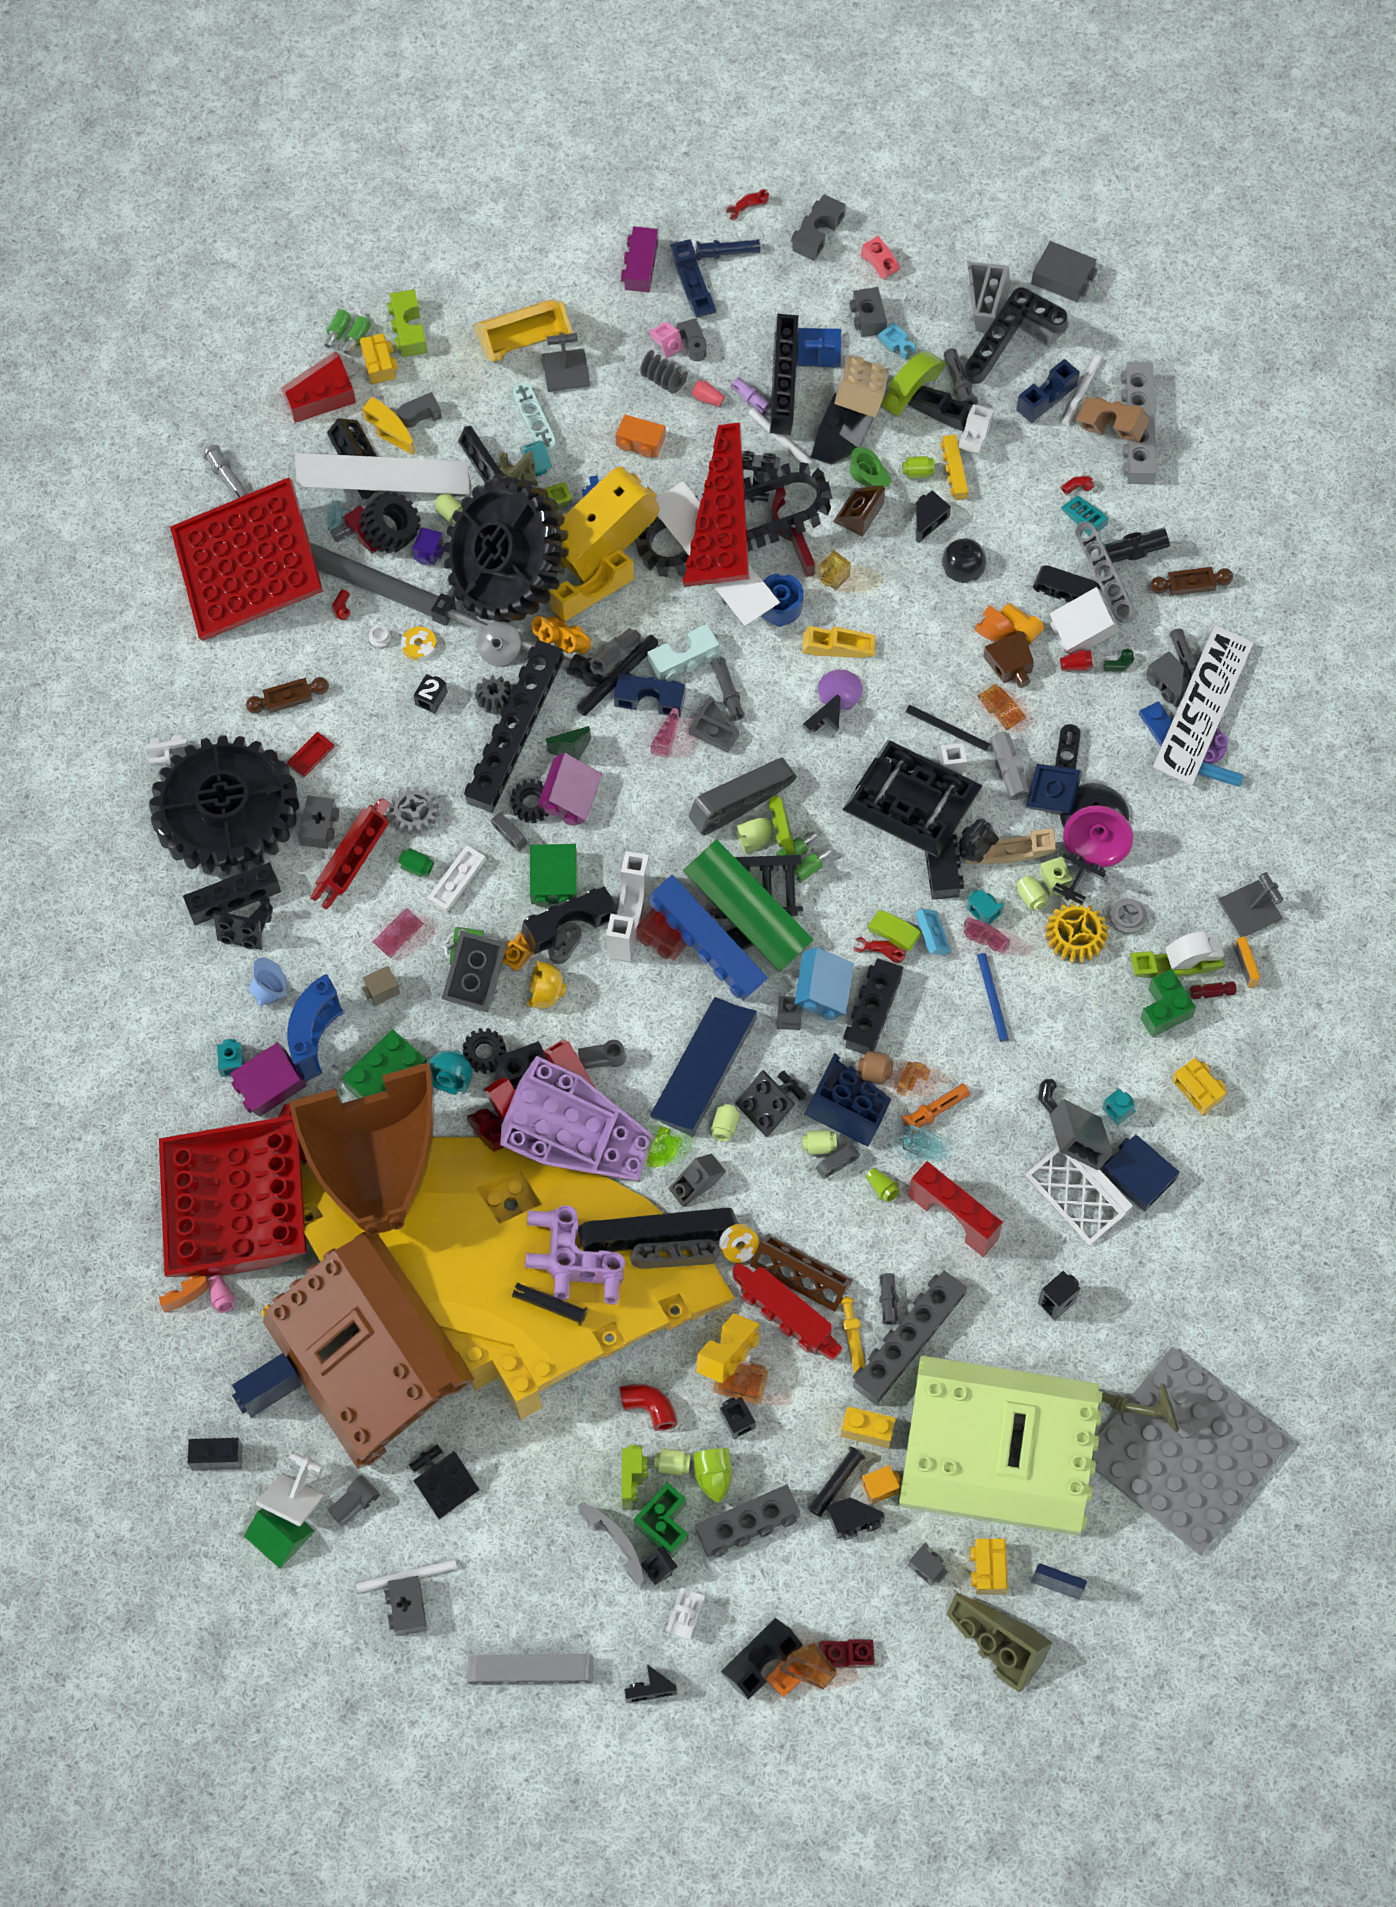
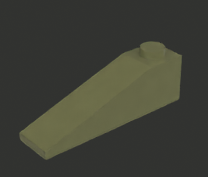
M960 1593L954 1595L947 1612V1616L965 1638H973L980 1646L979 1655L982 1658L988 1656L997 1667L993 1671L997 1677L1019 1693L1044 1663L1052 1645V1641L1032 1627Z

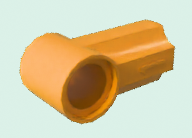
M1011 603L1006 604L1001 610V613L1013 624L1016 630L1015 634L1024 631L1028 645L1045 629L1044 624L1039 618L1033 615L1027 616Z

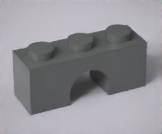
M823 194L819 201L816 200L810 215L804 217L801 228L792 235V251L815 261L825 246V234L817 229L826 227L835 231L845 217L846 204Z

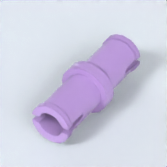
M737 377L732 382L731 388L740 394L747 404L750 403L758 409L761 414L770 409L771 403L763 398L755 387L751 388L740 377Z

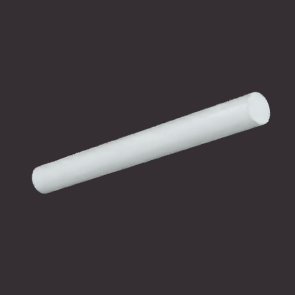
M1094 355L1061 424L1070 425L1102 360L1101 356Z
M752 408L748 414L769 433L770 422L755 408ZM771 434L800 462L809 463V467L814 464L785 435Z
M456 1560L444 1561L356 1583L357 1592L361 1593L388 1586V1581L413 1576L422 1578L457 1569Z

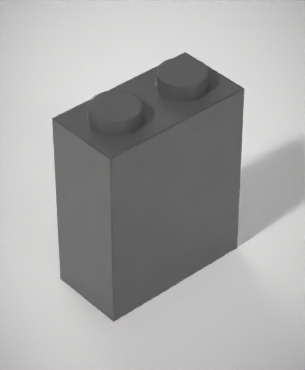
M1050 241L1032 273L1031 284L1078 303L1080 297H1085L1089 289L1088 282L1090 280L1094 281L1098 269L1095 268L1097 259Z
M1065 1099L1049 1115L1061 1153L1096 1170H1099L1113 1155L1101 1117Z

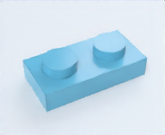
M929 909L917 911L915 914L918 919V925L922 930L926 947L930 954L944 956L950 953L951 948L937 911Z

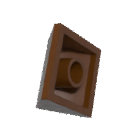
M882 485L854 489L833 522L863 537L884 505L885 487Z

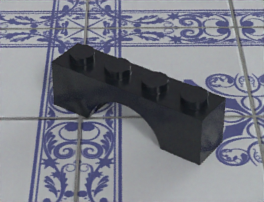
M605 886L599 889L594 888L578 898L572 897L562 905L557 907L551 906L541 914L528 916L523 921L521 934L535 955L555 946L557 929L562 924L569 921H583L597 928L609 923L610 915H617L618 907Z

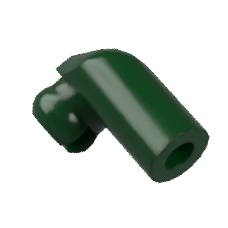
M1131 649L1122 650V655L1117 660H1104V671H1125L1134 661V652Z

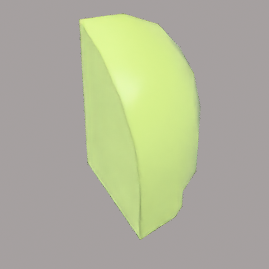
M757 818L737 825V837L745 854L760 849L771 838L772 826L769 819Z

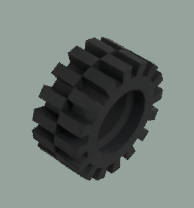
M530 779L531 783L528 784L527 780H524L522 786L518 783L516 785L517 789L513 788L510 799L513 813L515 816L518 815L519 820L524 819L526 823H529V820L537 823L536 819L542 821L544 816L548 817L549 814L539 806L533 808L524 806L523 800L529 795H536L540 798L544 785L542 786V781L539 780L537 784L535 779Z
M482 1028L478 1029V1033L472 1031L471 1037L467 1035L465 1038L466 1043L463 1042L465 1058H467L477 1073L482 1071V1074H487L486 1071L488 1070L491 1073L495 1072L493 1066L496 1057L506 1053L505 1042L502 1036H498V1032L495 1030L492 1033L489 1028H486V1032H483ZM479 1045H491L494 1049L493 1054L486 1059L479 1058L475 1053Z

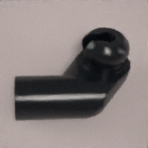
M1045 1079L1039 1086L1038 1100L1051 1114L1058 1106L1052 1098L1057 1084L1053 1079Z

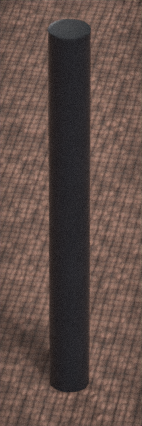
M909 705L906 709V713L984 751H987L990 743L912 705Z

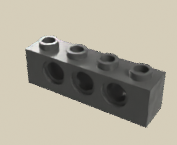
M788 1484L696 1524L695 1531L707 1557L713 1555L714 1558H718L728 1553L727 1549L737 1545V1548L749 1544L751 1538L760 1535L762 1538L772 1534L775 1527L793 1525L797 1522L796 1518L800 1517V1510ZM769 1508H774L779 1514L775 1518H769L764 1512ZM746 1518H751L756 1524L752 1528H745L742 1525V1521ZM727 1528L733 1534L730 1538L724 1539L719 1536V1531Z

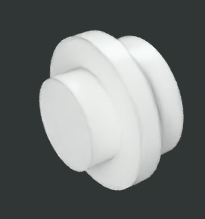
M375 626L369 632V641L375 647H384L391 641V633L384 626Z

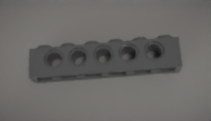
M945 1270L939 1276L935 1274L928 1283L930 1288L925 1294L921 1292L913 1302L915 1306L910 1313L905 1311L898 1320L900 1325L895 1331L891 1329L883 1339L884 1345L880 1350L875 1348L868 1357L870 1362L865 1368L861 1366L854 1374L853 1388L876 1406L966 1295L968 1287ZM940 1295L945 1301L943 1303H935L932 1297ZM919 1314H926L930 1320L922 1322L918 1320L917 1316ZM911 1332L915 1338L910 1341L905 1340L902 1334ZM894 1350L900 1354V1357L891 1359L887 1356V1353ZM880 1369L885 1375L882 1378H876L872 1375V1371Z

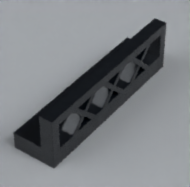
M337 418L327 431V435L338 455L377 457L358 420ZM376 490L357 491L362 499H369Z

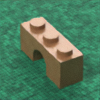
M1086 397L1076 418V421L1083 430L1102 434L1105 427L1115 421L1113 429L1121 439L1134 442L1140 441L1150 420L1145 414L1144 409L1140 406L1133 405L1131 407L1118 401L1112 403L1099 397L1095 399Z

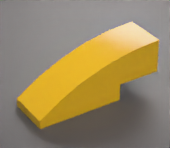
M371 397L362 408L364 420L375 425L378 437L413 455L415 453L413 440L402 421L386 405Z
M808 626L803 633L802 653L831 657H873L875 654V635L833 626L831 630Z

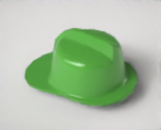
M865 447L855 448L852 451V462L849 468L852 478L863 486L883 485L888 487L891 483V478L877 455Z

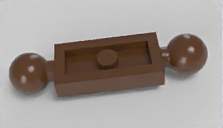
M1212 567L1168 572V580L1161 576L1153 578L1150 588L1155 594H1162L1170 588L1172 596L1215 590L1216 582L1222 586L1229 585L1233 581L1234 576L1228 568H1222L1216 574L1213 573Z
M305 677L262 690L264 698L258 696L249 697L246 701V708L250 713L257 714L267 706L269 713L313 701L311 693L325 694L329 689V683L323 677H316L311 684H308Z

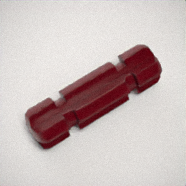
M1234 981L1225 982V984L1222 982L1203 984V987L1193 985L1190 987L1191 999H1201V996L1211 998L1220 997L1223 994H1226V996L1235 995L1237 988Z

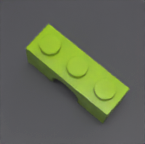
M415 289L390 293L391 302H388L387 305L389 316L394 315V320H391L392 331L398 334V337L394 338L396 350H401L402 357L427 353L422 324H407L412 319L420 318Z

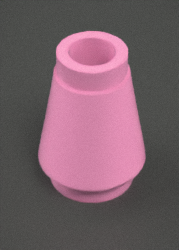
M215 1275L209 1278L208 1283L212 1307L218 1313H225L233 1309L236 1298L222 1279V1276Z

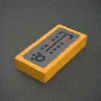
M1245 936L1239 937L1234 945L1248 988L1256 987L1260 979L1247 938Z

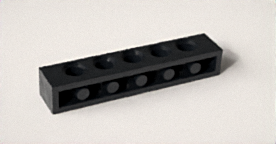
M777 313L774 334L769 434L791 435L799 315Z

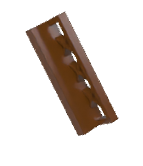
M769 1234L760 1241L750 1264L755 1269L765 1268L784 1285L834 1312L838 1309L841 1299L853 1282V1279ZM764 1253L770 1256L773 1265L765 1266L759 1263L758 1260L761 1254ZM788 1266L792 1268L794 1277L787 1278L783 1276L780 1267ZM809 1277L814 1281L816 1288L809 1290L804 1287L801 1279ZM831 1289L838 1293L834 1303L825 1298L823 1290Z

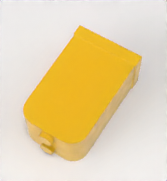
M622 466L610 471L564 516V524L560 526V529L567 530L569 535L568 539L562 542V547L569 549V555L561 558V562L583 583L593 577L603 558L618 549L623 552L659 514L660 507L655 500L657 495L648 486L645 488L635 473L632 472L630 474Z

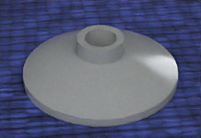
M503 621L492 622L485 626L478 637V650L481 657L487 663L494 666H505L512 663L518 657L521 650V637L517 629ZM496 639H499L500 646L496 648L494 646V641Z

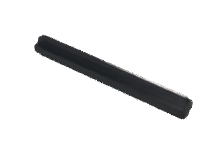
M649 635L630 655L577 705V711L581 715L586 716L616 687L619 674L630 673L648 655L647 652L653 650L658 645V639L653 635Z

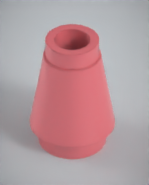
M699 380L691 394L695 396L696 400L720 407L725 398L721 392L706 380Z

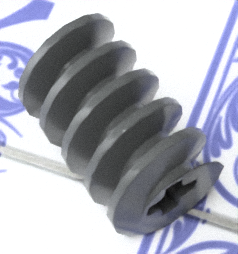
M650 350L641 363V376L654 381L656 385H661L665 390L668 389L669 393L674 394L684 386L688 372L682 373L681 367L675 369V363L673 362L668 365L667 358L661 361L662 357L660 354L654 357L655 352Z

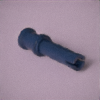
M718 240L710 243L696 241L697 260L700 261L702 258L708 257L719 259L721 255L760 253V247H751L760 245V240L720 243Z

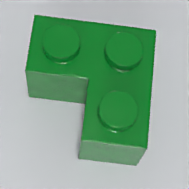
M1172 969L1151 979L1149 991L1156 1002L1143 1008L1140 1019L1153 1038L1193 1018L1196 1006Z
M667 1482L633 1519L634 1527L658 1548L664 1546L672 1559L689 1541L688 1533L673 1521L686 1507V1498Z

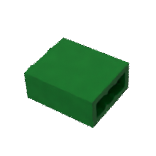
M576 844L530 845L531 904L539 907H545L549 904L562 905L572 897L577 898Z

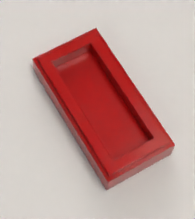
M317 731L287 761V765L305 778L335 746Z

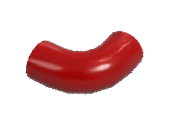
M630 1384L619 1387L623 1410H646L651 1416L655 1431L669 1430L678 1425L676 1413L670 1399L659 1389L647 1384Z

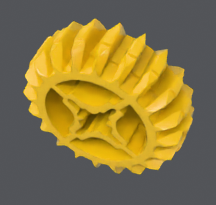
M1073 901L1070 903L1069 908L1063 904L1060 910L1055 909L1053 915L1049 916L1045 927L1047 931L1045 939L1050 940L1048 946L1049 948H1054V955L1061 952L1062 960L1069 956L1071 963L1074 962L1075 958H1078V961L1082 963L1084 956L1091 961L1093 955L1098 956L1101 951L1100 949L1103 950L1105 948V941L1108 940V934L1106 933L1108 932V925L1104 924L1105 917H1099V910L1092 912V905L1084 908V904L1082 906L1079 904L1078 907L1075 906ZM1086 922H1088L1092 926L1095 935L1092 934V931L1086 927ZM1081 926L1079 934H1075L1073 938L1075 930H1078ZM1058 929L1062 931V934L1067 936V942L1062 939ZM1079 943L1085 944L1083 946H1075Z

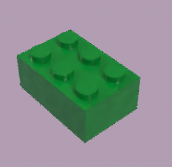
M392 1029L342 1076L344 1087L359 1099L387 1091L382 1075L425 1064L427 1060Z

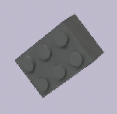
M461 931L442 999L489 1012L508 944Z

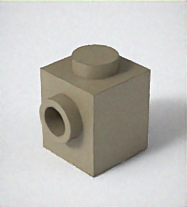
M389 966L362 977L365 985L361 987L367 1000L372 999L375 1006L400 994L399 986Z

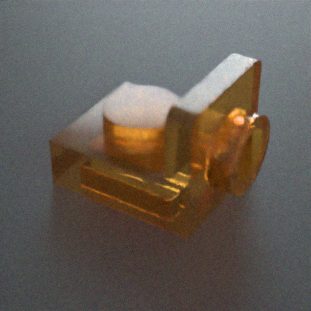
M908 1061L896 1093L905 1097L908 1090L913 1091L917 1078L928 1081L930 1070L922 1063Z

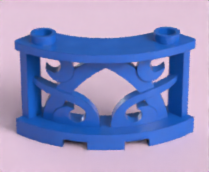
M327 974L318 978L305 989L295 1003L288 1022L287 1040L289 1051L295 1066L305 1082L323 1073L318 1060L320 1037L331 1022L344 1014L337 996V990Z

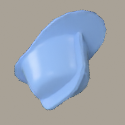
M264 957L254 961L253 978L249 988L252 995L257 998L259 1006H263L265 1003L272 1004L279 998H284L287 994L286 977L279 965Z

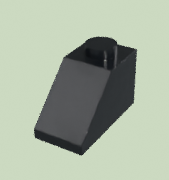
M933 490L927 495H922L916 502V541L918 543L950 517L951 506Z

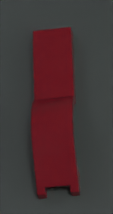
M784 486L776 489L772 505V521L780 519L778 511L786 504ZM790 526L793 536L786 538V540L792 541L805 576L815 575V563L803 533L797 534L796 528ZM778 530V535L783 537L782 530Z

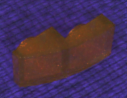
M996 683L978 695L988 713L994 712L1006 731L1026 718L1013 699Z

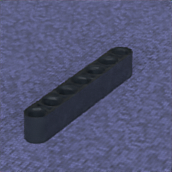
M726 1207L589 1221L581 1224L577 1232L584 1251L617 1252L633 1250L637 1244L704 1239L720 1241L723 1232L730 1226L738 1224L734 1210Z

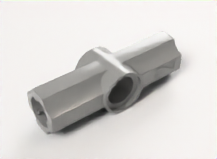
M1004 731L996 733L990 738V742L996 757V768L1001 773L999 777L1004 780L1010 800L1023 799L1029 795V788L1023 775L1022 759L1019 754H1016L1010 734Z

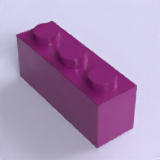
M633 226L632 235L628 234L627 247H629V252H625L624 255L626 269H622L621 282H624L625 290L650 293L659 242L658 229Z

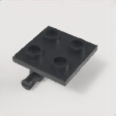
M742 451L743 469L754 470L752 486L756 485L754 475L758 474V471L767 472V470L776 467L778 472L781 457H776V454L764 453L763 455H754L755 453L752 451ZM764 493L747 500H750L751 503H755V501L768 502L769 493Z
M1073 852L1070 855L1064 853L1062 858L1065 862L1080 870L1070 888L1057 882L1053 891L1065 896V900H1072L1082 906L1084 903L1082 900L1085 901L1086 896L1074 890L1084 873L1087 872L1105 882L1109 878L1105 874L1106 870L1093 862L1089 866L1084 863L1083 857Z
M262 896L260 898L261 905L249 918L215 910L213 916L217 941L227 945L236 944L247 949L262 950V932L266 923L271 922V914L273 913L269 897Z
M762 1070L735 1103L766 1138L771 1135L795 1105V1102L786 1093L792 1092L799 1101L803 1100L807 1095L798 1086L799 1082L796 1079H792L785 1070L777 1076L783 1082L782 1085H778L765 1070Z
M436 1444L426 1453L424 1451L421 1452L420 1457L408 1465L414 1473L426 1464L430 1467V1469L413 1481L436 1517L440 1519L480 1489L455 1451L436 1464L432 1462L434 1458L443 1453L439 1445Z

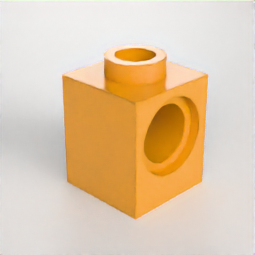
M887 1465L862 1476L861 1483L871 1504H875L898 1494L900 1490L899 1485L902 1484L898 1472L896 1470L892 1471L890 1465Z

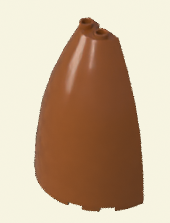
M429 1062L382 1075L387 1091L342 1103L335 1088L289 1101L295 1130L309 1166L331 1199L368 1236H376L379 1233L388 1232L393 1229L397 1230L404 1226V1220L418 1195L425 1177L433 1145L434 1094Z

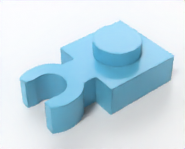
M892 323L878 334L880 342L891 352L898 349L900 356L905 360L908 358V353L905 350H911L913 353L916 352V345L908 341L909 335L895 323Z

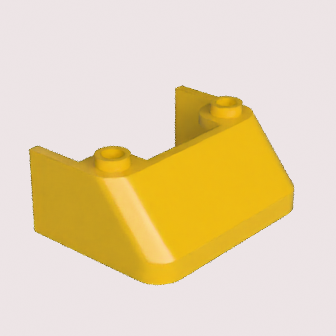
M555 299L539 302L473 324L486 359L492 362L504 359L503 355L508 351L547 340V336L559 335L561 332H564V334L572 333L564 302Z

